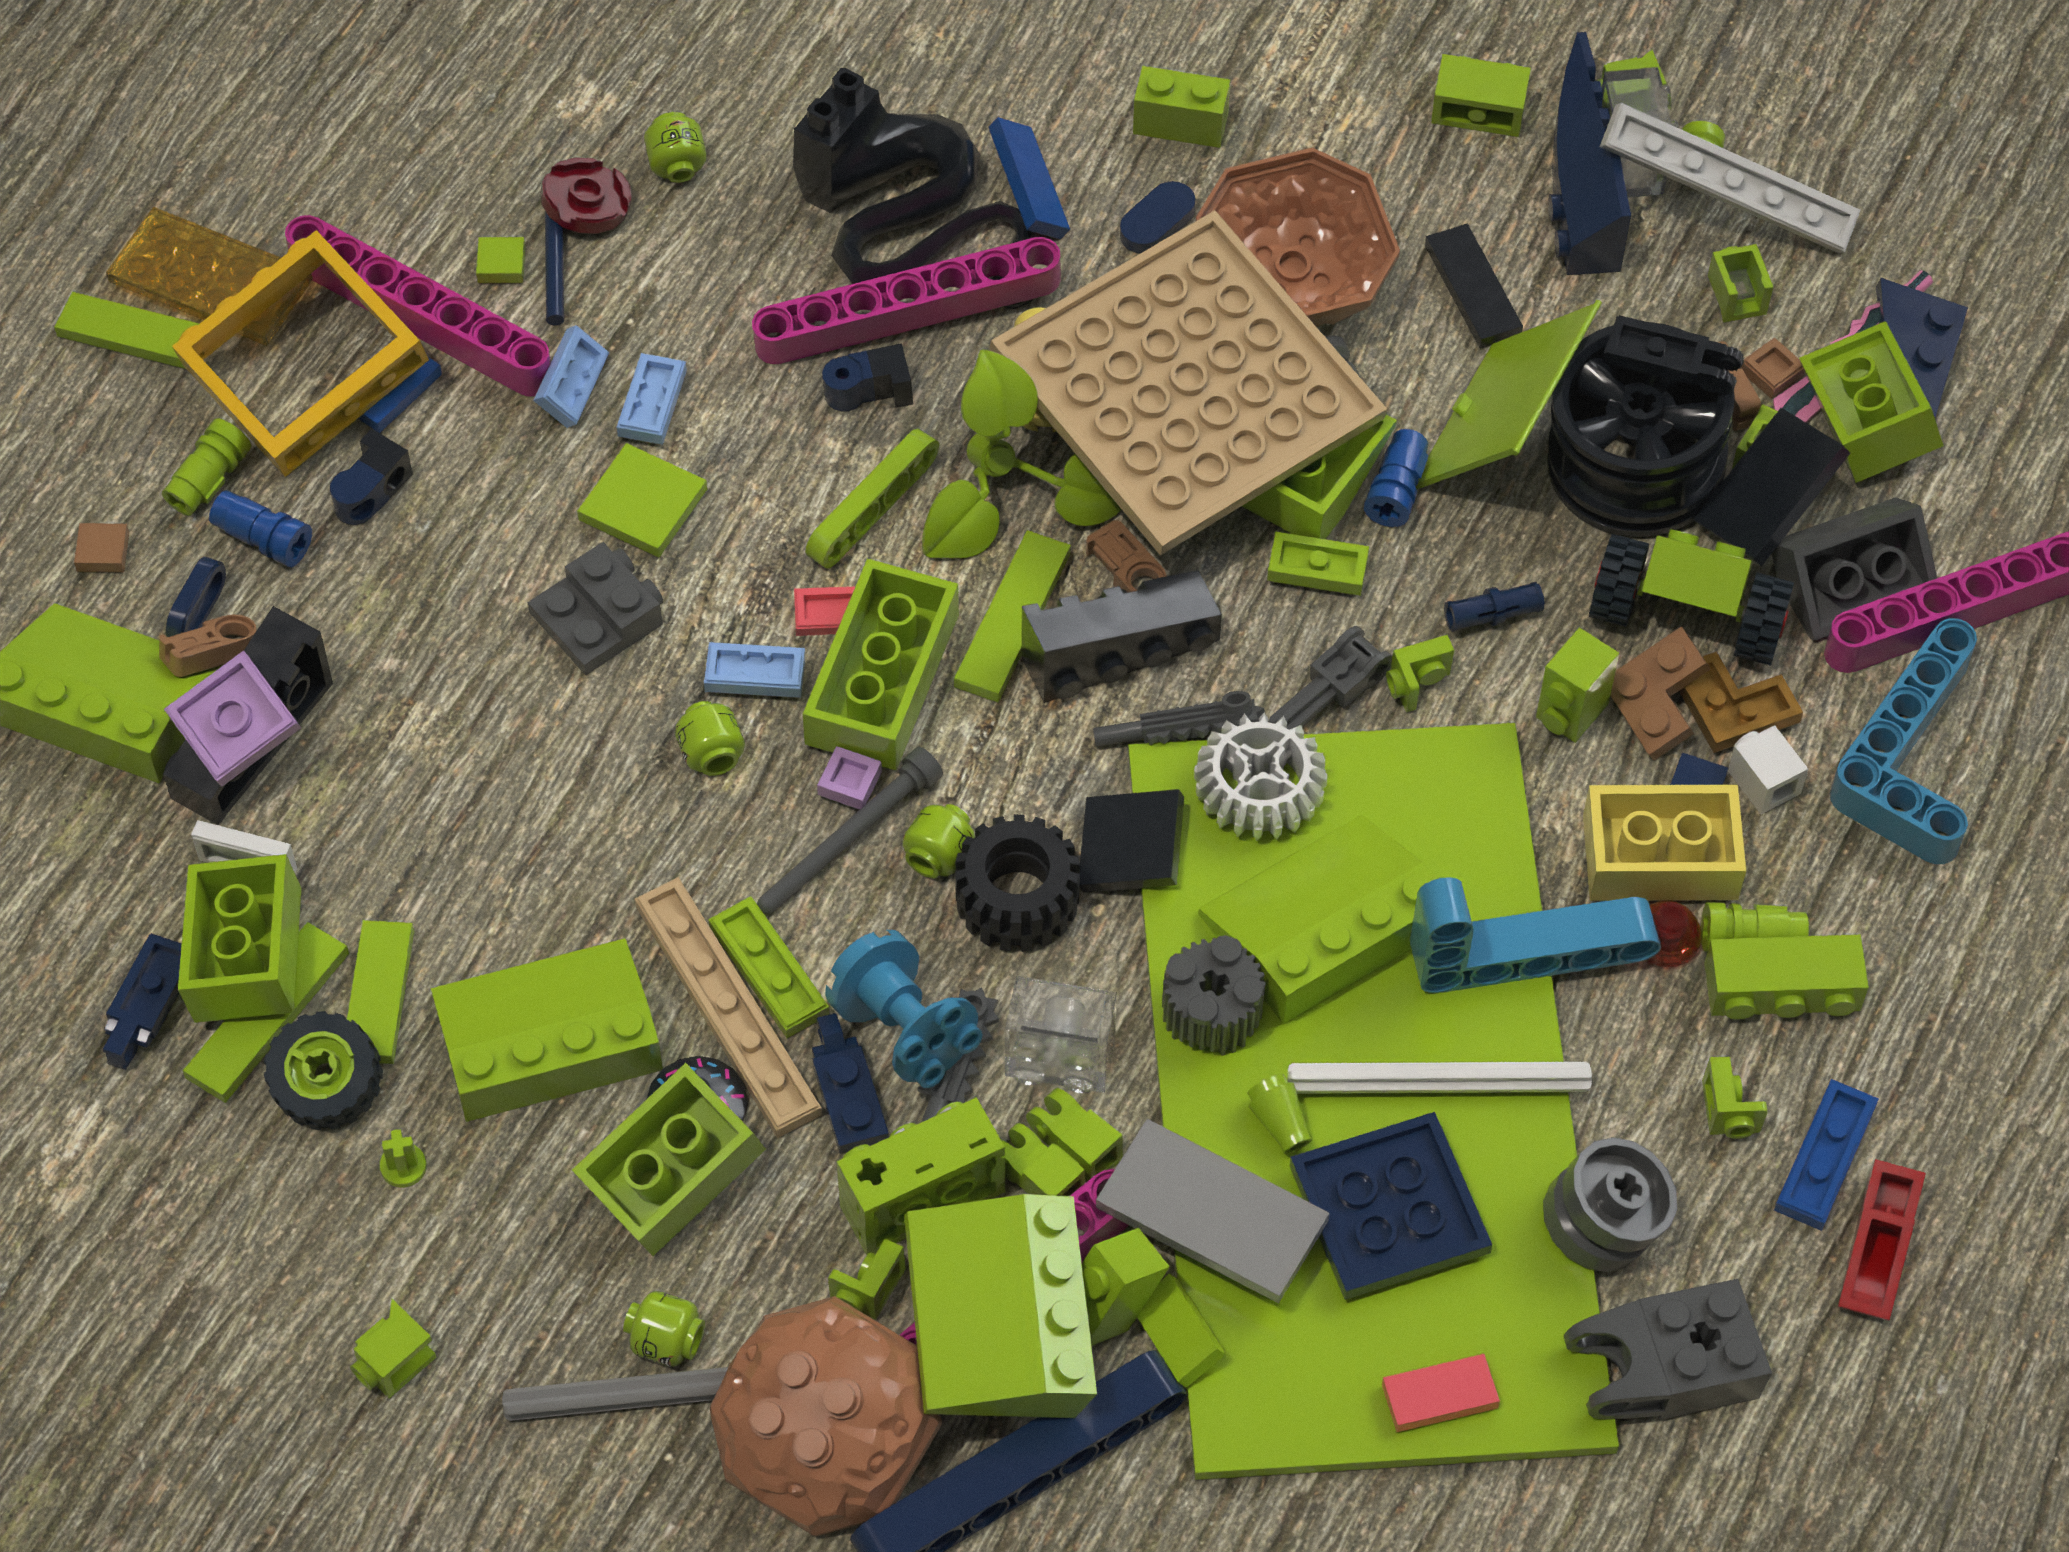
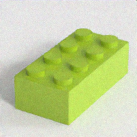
M867 558L802 714L805 745L829 752H834L836 746L881 761L882 767L897 771L959 616L958 583Z

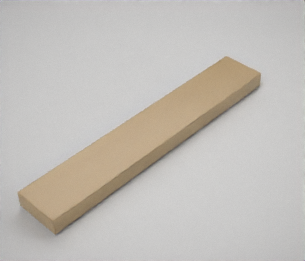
M679 877L635 898V906L734 1069L744 1082L745 1087L775 1136L779 1138L822 1116L821 1106Z

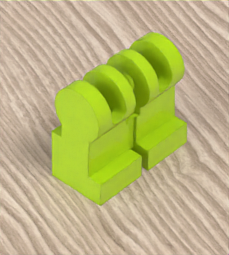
M1055 1088L1044 1098V1103L1049 1113L1040 1107H1034L1026 1114V1119L1031 1129L1021 1123H1016L1008 1131L1009 1138L1015 1147L1001 1139L1005 1146V1177L1009 1181L1018 1184L1027 1194L1070 1196L1096 1174L1103 1170L1113 1169L1123 1157V1135L1091 1109L1088 1111L1083 1109L1070 1094L1062 1089ZM1041 1140H1042L1043 1142H1045L1046 1144H1048L1049 1147H1047L1046 1145H1044V1144L1041 1142Z

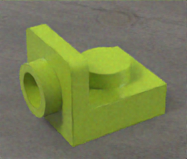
M1448 634L1393 650L1391 669L1386 672V681L1394 699L1400 698L1406 712L1414 711L1417 708L1419 684L1432 685L1441 681L1445 676L1450 675L1455 650Z
M1710 1057L1702 1079L1709 1134H1725L1729 1138L1740 1139L1749 1137L1754 1133H1759L1768 1113L1766 1102H1742L1741 1078L1739 1075L1732 1074L1730 1057Z
M884 1239L876 1254L870 1252L865 1257L860 1266L857 1279L833 1269L828 1277L830 1297L835 1296L876 1320L906 1270L904 1247Z

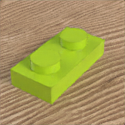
M1275 531L1267 581L1361 596L1369 546Z

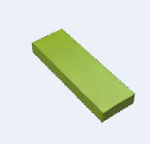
M72 292L54 328L57 337L186 369L172 346L179 341L180 336L186 329L200 323Z
M751 896L708 919L709 927L787 1039L816 1023L818 1017L830 1014L826 1001Z
M363 920L347 1020L350 1022L352 1020L355 1021L367 1033L379 1052L381 1058L379 1063L394 1064L414 928L412 923Z

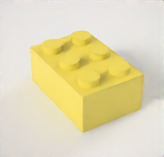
M1589 785L1583 822L1590 901H1609L1629 897H1641L1648 901L1739 899L1746 874V862L1738 785Z

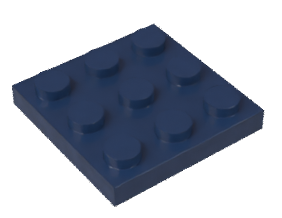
M1435 1112L1290 1157L1289 1166L1302 1198L1329 1212V1221L1321 1232L1319 1239L1345 1300L1491 1254L1492 1242Z

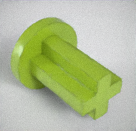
M401 1129L392 1130V1139L382 1141L384 1153L380 1159V1171L388 1184L399 1188L410 1187L423 1178L427 1167L426 1159L422 1150L413 1144L411 1136L403 1137Z

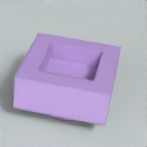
M836 746L817 784L818 795L861 809L866 805L882 772L881 761Z

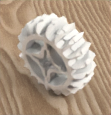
M1265 712L1260 716L1259 722H1251L1244 713L1238 727L1226 720L1222 726V732L1211 731L1210 736L1207 738V746H1201L1198 752V762L1194 769V779L1197 783L1196 795L1198 800H1204L1203 809L1206 811V816L1217 814L1219 828L1233 823L1234 832L1237 837L1247 829L1253 830V836L1256 841L1262 836L1263 831H1270L1277 840L1282 834L1283 826L1295 833L1300 827V819L1310 822L1314 816L1315 807H1320V804H1322L1324 798L1323 790L1327 785V773L1324 770L1325 758L1323 753L1317 752L1315 737L1304 739L1302 725L1289 730L1287 729V721L1284 716L1274 724L1268 722ZM1287 763L1294 769L1299 778L1297 785L1289 781V774L1283 771V767ZM1225 768L1233 773V779L1238 782L1234 790L1226 783L1222 776Z

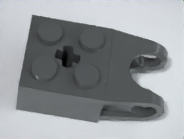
M1739 1279L1638 1299L1588 1317L1573 1325L1564 1334V1341L1569 1351L1599 1354L1608 1357L1618 1366L1621 1372V1379L1613 1381L1607 1387L1589 1396L1586 1407L1589 1415L1596 1419L1659 1416L1660 1420L1756 1400L1760 1398L1772 1375Z

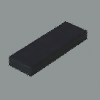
M1468 223L1426 236L1425 247L1478 347L1481 349L1521 333L1523 325Z

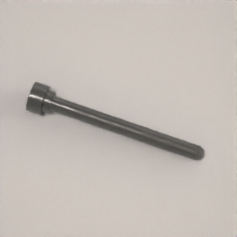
M917 746L902 760L903 766L899 769L900 775L758 899L757 905L763 914L773 913L910 791H919L922 787L929 789L943 776V770L938 761L926 749Z

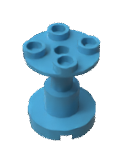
M887 930L890 935L880 938L874 932L864 935L846 948L835 961L831 972L836 976L832 990L826 985V999L830 1006L846 1021L866 1022L878 1017L887 1026L900 1025L903 1031L894 1046L892 1059L894 1071L904 1081L918 1082L923 1088L933 1087L941 1081L945 1071L950 1069L964 1054L972 1052L980 1044L983 1033L977 1027V1010L964 998H946L925 1008L921 1004L922 991L913 982L919 966L917 949L896 930Z

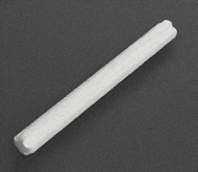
M1587 1062L1292 1063L1288 1067L1287 1082L1294 1083L1297 1094L1587 1092L1592 1084V1071L1590 1064Z

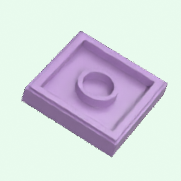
M242 651L164 708L221 787L301 729V726L245 651Z

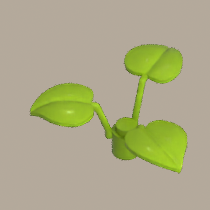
M985 349L980 350L975 368L965 385L961 399L963 420L969 428L977 433L970 439L967 445V457L977 467L973 474L978 478L980 491L967 480H957L944 487L937 495L927 515L922 537V551L929 558H968L978 555L991 545L998 533L1000 517L997 508L985 500L990 493L986 476H1003L1012 467L1019 468L1048 483L1061 487L1055 498L1054 507L1063 519L1079 526L1100 524L1111 519L1122 510L1076 454L1070 457L1064 467V479L1022 461L1015 456L1013 447L1003 438L1010 436V426H1024L1033 419L1038 405V394L1035 384L1027 372L1017 363L999 353Z

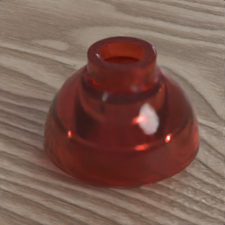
M1659 901L1651 904L1650 909L1661 949L1655 956L1647 959V961L1662 967H1676L1689 962L1697 954L1701 945V927L1695 914L1685 905L1674 901Z

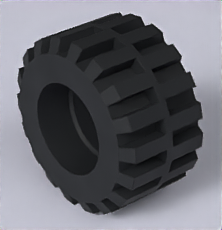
M1014 814V821L1005 822L1003 816L993 819L992 827L988 828L983 823L975 828V838L966 837L962 843V853L957 854L955 862V890L958 914L960 919H966V928L972 935L980 931V941L988 946L996 941L1000 943V950L1011 951V945L1021 946V952L1032 951V944L1039 942L1042 947L1052 943L1053 933L1061 937L1067 931L1068 921H1074L1077 914V904H1079L1080 862L1079 857L1075 856V846L1071 840H1063V831L1055 825L1050 829L1045 828V820L1035 817L1033 822L1025 821V815ZM1023 872L1035 876L1043 884L1029 893L1011 894L998 889L992 883L1002 875Z

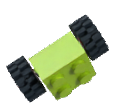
M1670 529L1668 538L1657 535L1644 580L1641 577L1649 543L1611 534L1604 559L1601 561L1597 574L1589 617L1626 627L1636 594L1642 596L1643 592L1735 616L1736 622L1739 623L1741 618H1743L1733 656L1771 666L1778 640L1782 637L1789 613L1787 608L1794 582L1757 572L1747 607L1744 609L1745 606H1741L1753 564L1752 560L1744 559L1746 549L1718 541L1715 550L1697 546L1698 536Z

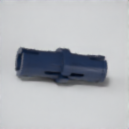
M1535 581L1527 585L1500 591L1498 588L1492 587L1485 589L1483 595L1447 601L1444 605V614L1449 629L1455 632L1459 629L1490 623L1492 626L1502 625L1507 618L1533 612H1542L1545 601L1542 589Z

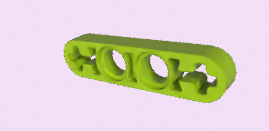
M917 428L911 431L814 530L806 545V556L824 568L833 567L928 470L938 454L939 441L921 429Z

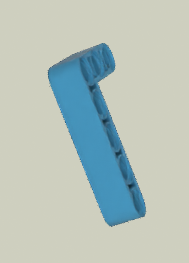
M1958 618L1943 620L1934 628L1840 760L1830 790V801L1839 812L1932 864H1946L1957 856L1968 826L1967 817L1964 811L1957 805L1900 774L1897 770L1967 671L1977 642V635L1969 623ZM1922 681H1928V682H1930V683H1932V684H1927V683H1924V682H1922ZM1897 714H1903L1905 716H1908L1909 718H1903ZM1873 748L1882 749V750H1884V751L1887 752V753L1878 752V751L1874 750ZM1848 782L1858 783V784H1860L1862 787L1853 786V785L1849 784ZM1891 806L1900 807L1905 811H1897ZM1935 831H1942L1948 836L1939 835Z
M1451 877L1432 880L1419 888L1410 937V945L1421 989L1429 993H1442L1636 963L1655 956L1661 949L1650 905L1645 898L1629 897L1471 921L1462 882Z

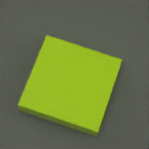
M626 443L577 510L578 520L659 558L708 490L707 480Z

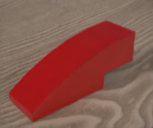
M1877 1159L1872 1163L1838 1302L1839 1308L1885 1321L1890 1320L1915 1224L1914 1218L1926 1175L1925 1172Z

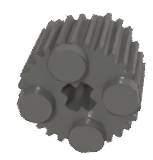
M1226 935L1213 938L1211 943L1201 939L1200 945L1192 942L1190 949L1183 947L1181 948V954L1175 953V955L1170 957L1164 973L1162 1008L1163 1022H1166V1030L1172 1031L1173 1040L1178 1038L1181 1042L1188 1040L1190 1047L1197 1044L1199 1045V1050L1202 1051L1205 1047H1209L1211 1052H1219L1223 1056L1228 1049L1234 1053L1236 1052V1046L1245 1047L1246 1037H1251L1254 1028H1258L1259 1019H1262L1265 995L1264 972H1260L1261 965L1260 963H1255L1254 955L1247 956V949H1242L1238 939Z

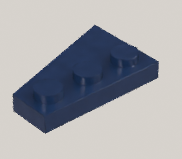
M1880 278L1876 286L1877 301H1880L1881 311L1879 324L1884 321L1887 322L1936 418L1968 307Z

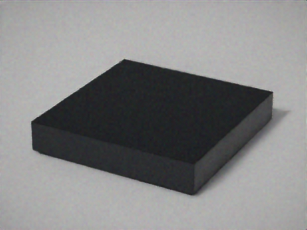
M1179 789L1086 797L1079 884L1083 893L1177 885L1184 796Z

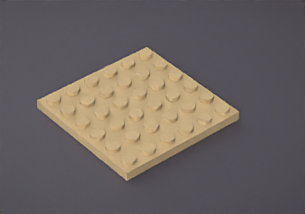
M1215 210L992 339L990 343V351L1011 359L1031 377L1037 389V408L1160 556L1385 419L1387 412L1384 404Z

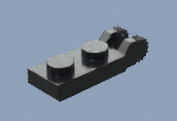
M1619 315L1616 317L1607 342L1603 363L1695 386L1697 383L1705 391L1725 395L1733 392L1737 382L1736 377L1730 371L1733 372L1734 370L1741 369L1745 357L1737 348L1710 341V337Z

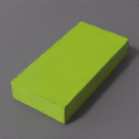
M1168 1274L1160 1281L1137 1318L1177 1382L1187 1388L1223 1358L1226 1353L1180 1281L1171 1274Z

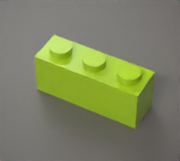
M1861 934L1711 939L1704 962L1711 1016H1727L1730 1019H1746L1760 1014H1776L1783 1018H1793L1803 1013L1826 1012L1831 1016H1845L1854 1011H1861L1869 988Z

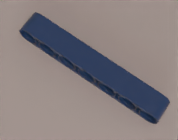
M1157 1351L1145 1352L1096 1382L1097 1395L1076 1418H1035L870 1518L854 1531L850 1541L857 1552H945L1163 1419L1184 1402L1187 1392L1177 1382Z

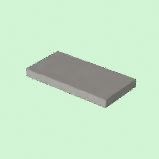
M1146 1119L1096 1199L1097 1209L1134 1228H1140L1143 1233L1277 1303L1281 1301L1329 1221V1212L1149 1119Z

